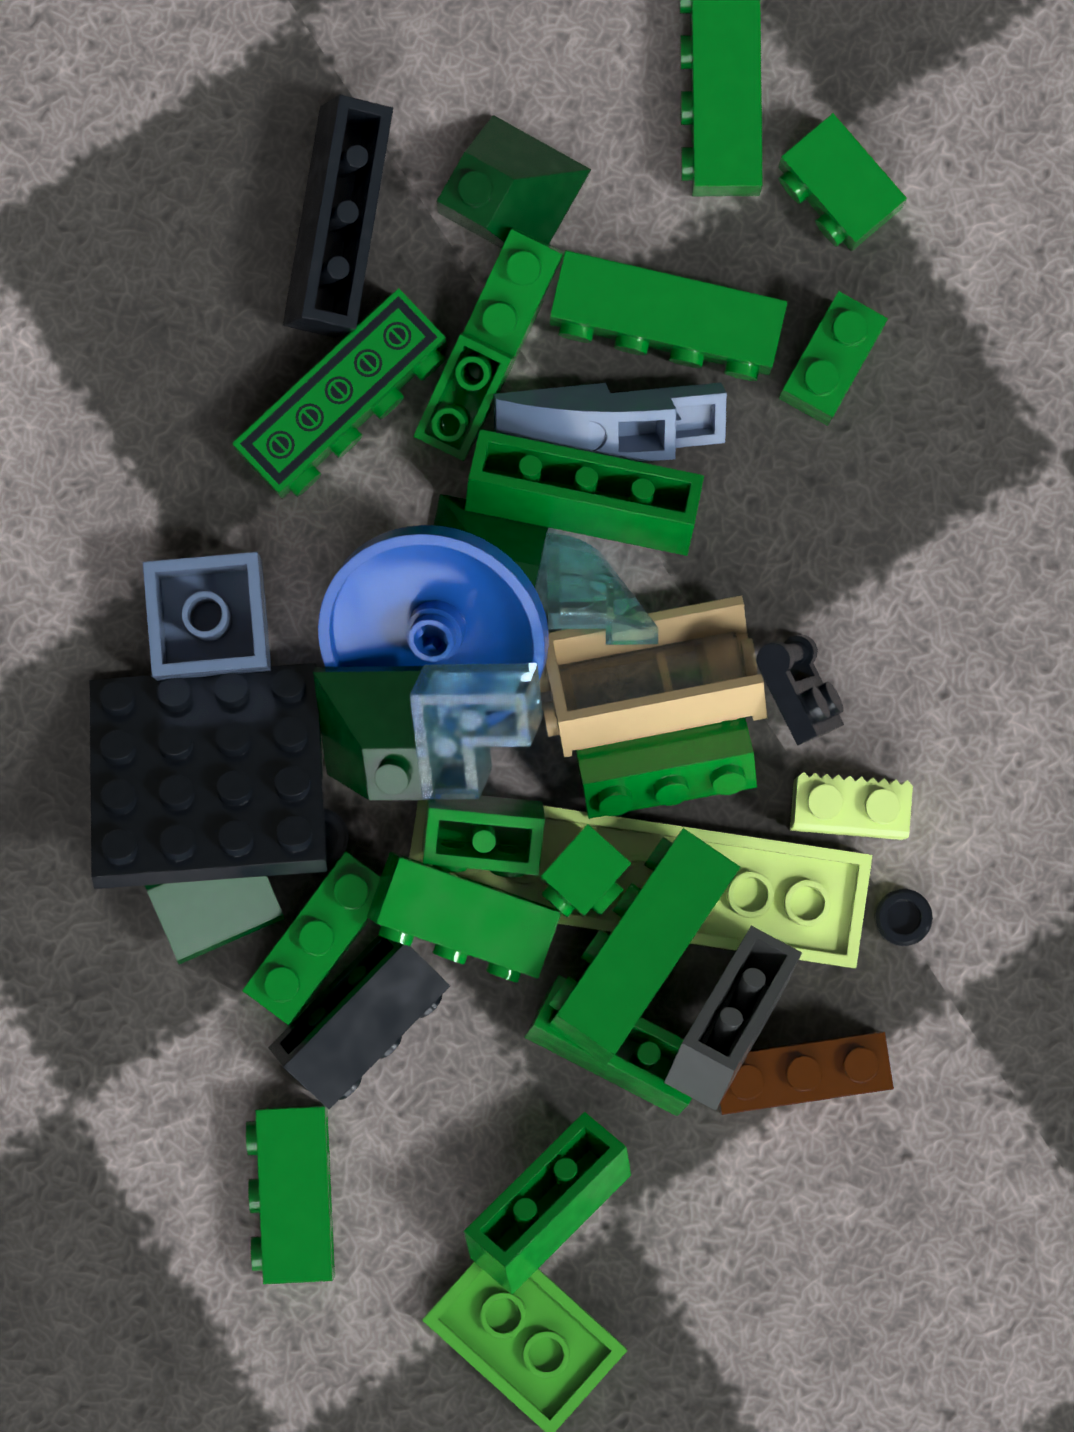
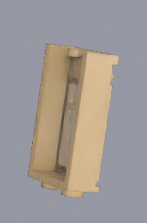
M742 595L549 633L548 656L543 674L538 683L539 693L547 691L551 693L552 701L542 703L548 737L560 736L564 758L572 756L573 750H582L701 727L752 716L753 721L767 718L764 682L762 674L757 673L752 638L748 639Z

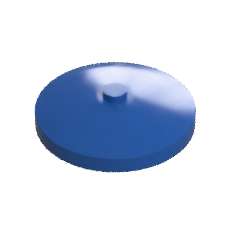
M435 525L407 526L382 533L368 540L349 555L339 567L327 588L319 613L318 639L325 667L427 666L436 744L438 745L470 742L496 732L507 725L523 710L533 696L543 674L548 656L549 630L543 604L530 579L499 548L480 537L455 528Z

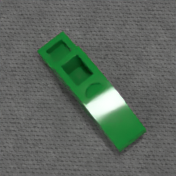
M516 228L510 230L465 330L460 334L413 437L462 461L466 460L479 435V430L482 429L494 405V394L500 393L542 307L543 298L563 258L564 251Z

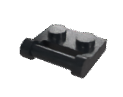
M801 634L789 637L784 643L773 642L764 645L759 650L756 660L758 668L797 746L844 725L839 715L844 711L842 701L830 682L823 683L814 665L818 653L816 643L809 636Z

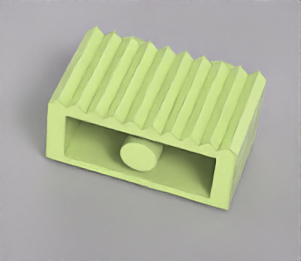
M803 772L794 779L790 831L898 840L909 838L913 786L908 780L901 784L897 779L890 783L885 778L877 782L873 777L865 781L862 776L856 780L848 776L843 780L839 774L832 779L828 774L820 778L817 773L808 777Z

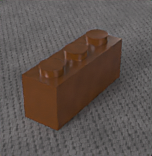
M875 1031L750 1050L718 1106L719 1113L726 1115L893 1090L885 1032Z

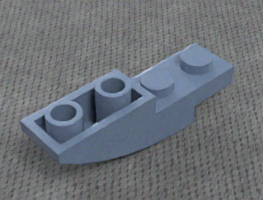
M721 382L610 393L606 383L494 394V432L637 462L675 459L676 448L725 443L727 393Z

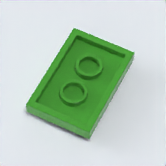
M473 1261L422 1319L424 1323L545 1432H556L628 1351L627 1347L539 1268L511 1295Z

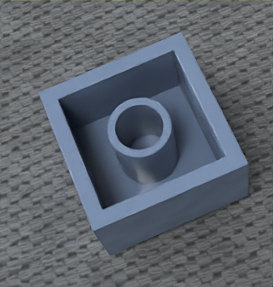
M258 552L143 562L153 678L160 681L171 678L183 679L217 676L227 673L240 674L271 671L263 562Z

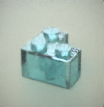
M538 663L423 666L410 693L423 800L480 799L492 770L490 747L531 746L543 717Z

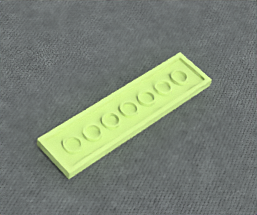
M430 789V791L449 792L443 790ZM427 798L426 800H418L409 856V858L423 862L422 843ZM543 806L545 825L539 875L524 874L522 877L510 878L495 875L490 870L469 868L463 872H452L557 910L541 895L548 886L540 877L584 827L589 824L631 862V865L615 881L624 890L600 916L592 909L584 917L574 910L567 918L561 913L558 924L612 932L622 918L614 913L613 909L631 883L639 888L643 887L653 872L644 866V863L662 837H665L673 842L680 831L685 828L741 867L690 944L736 951L752 925L802 952L799 959L801 961L856 968L873 855L616 816H601L588 819L587 812Z

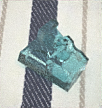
M546 533L548 629H605L606 645L658 644L657 625L603 554L580 539L568 535Z

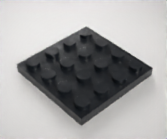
M316 663L271 666V671L227 673L217 676L183 679L171 678L157 681L152 675L89 680L91 878L94 889L327 871L321 728L313 671L317 667Z

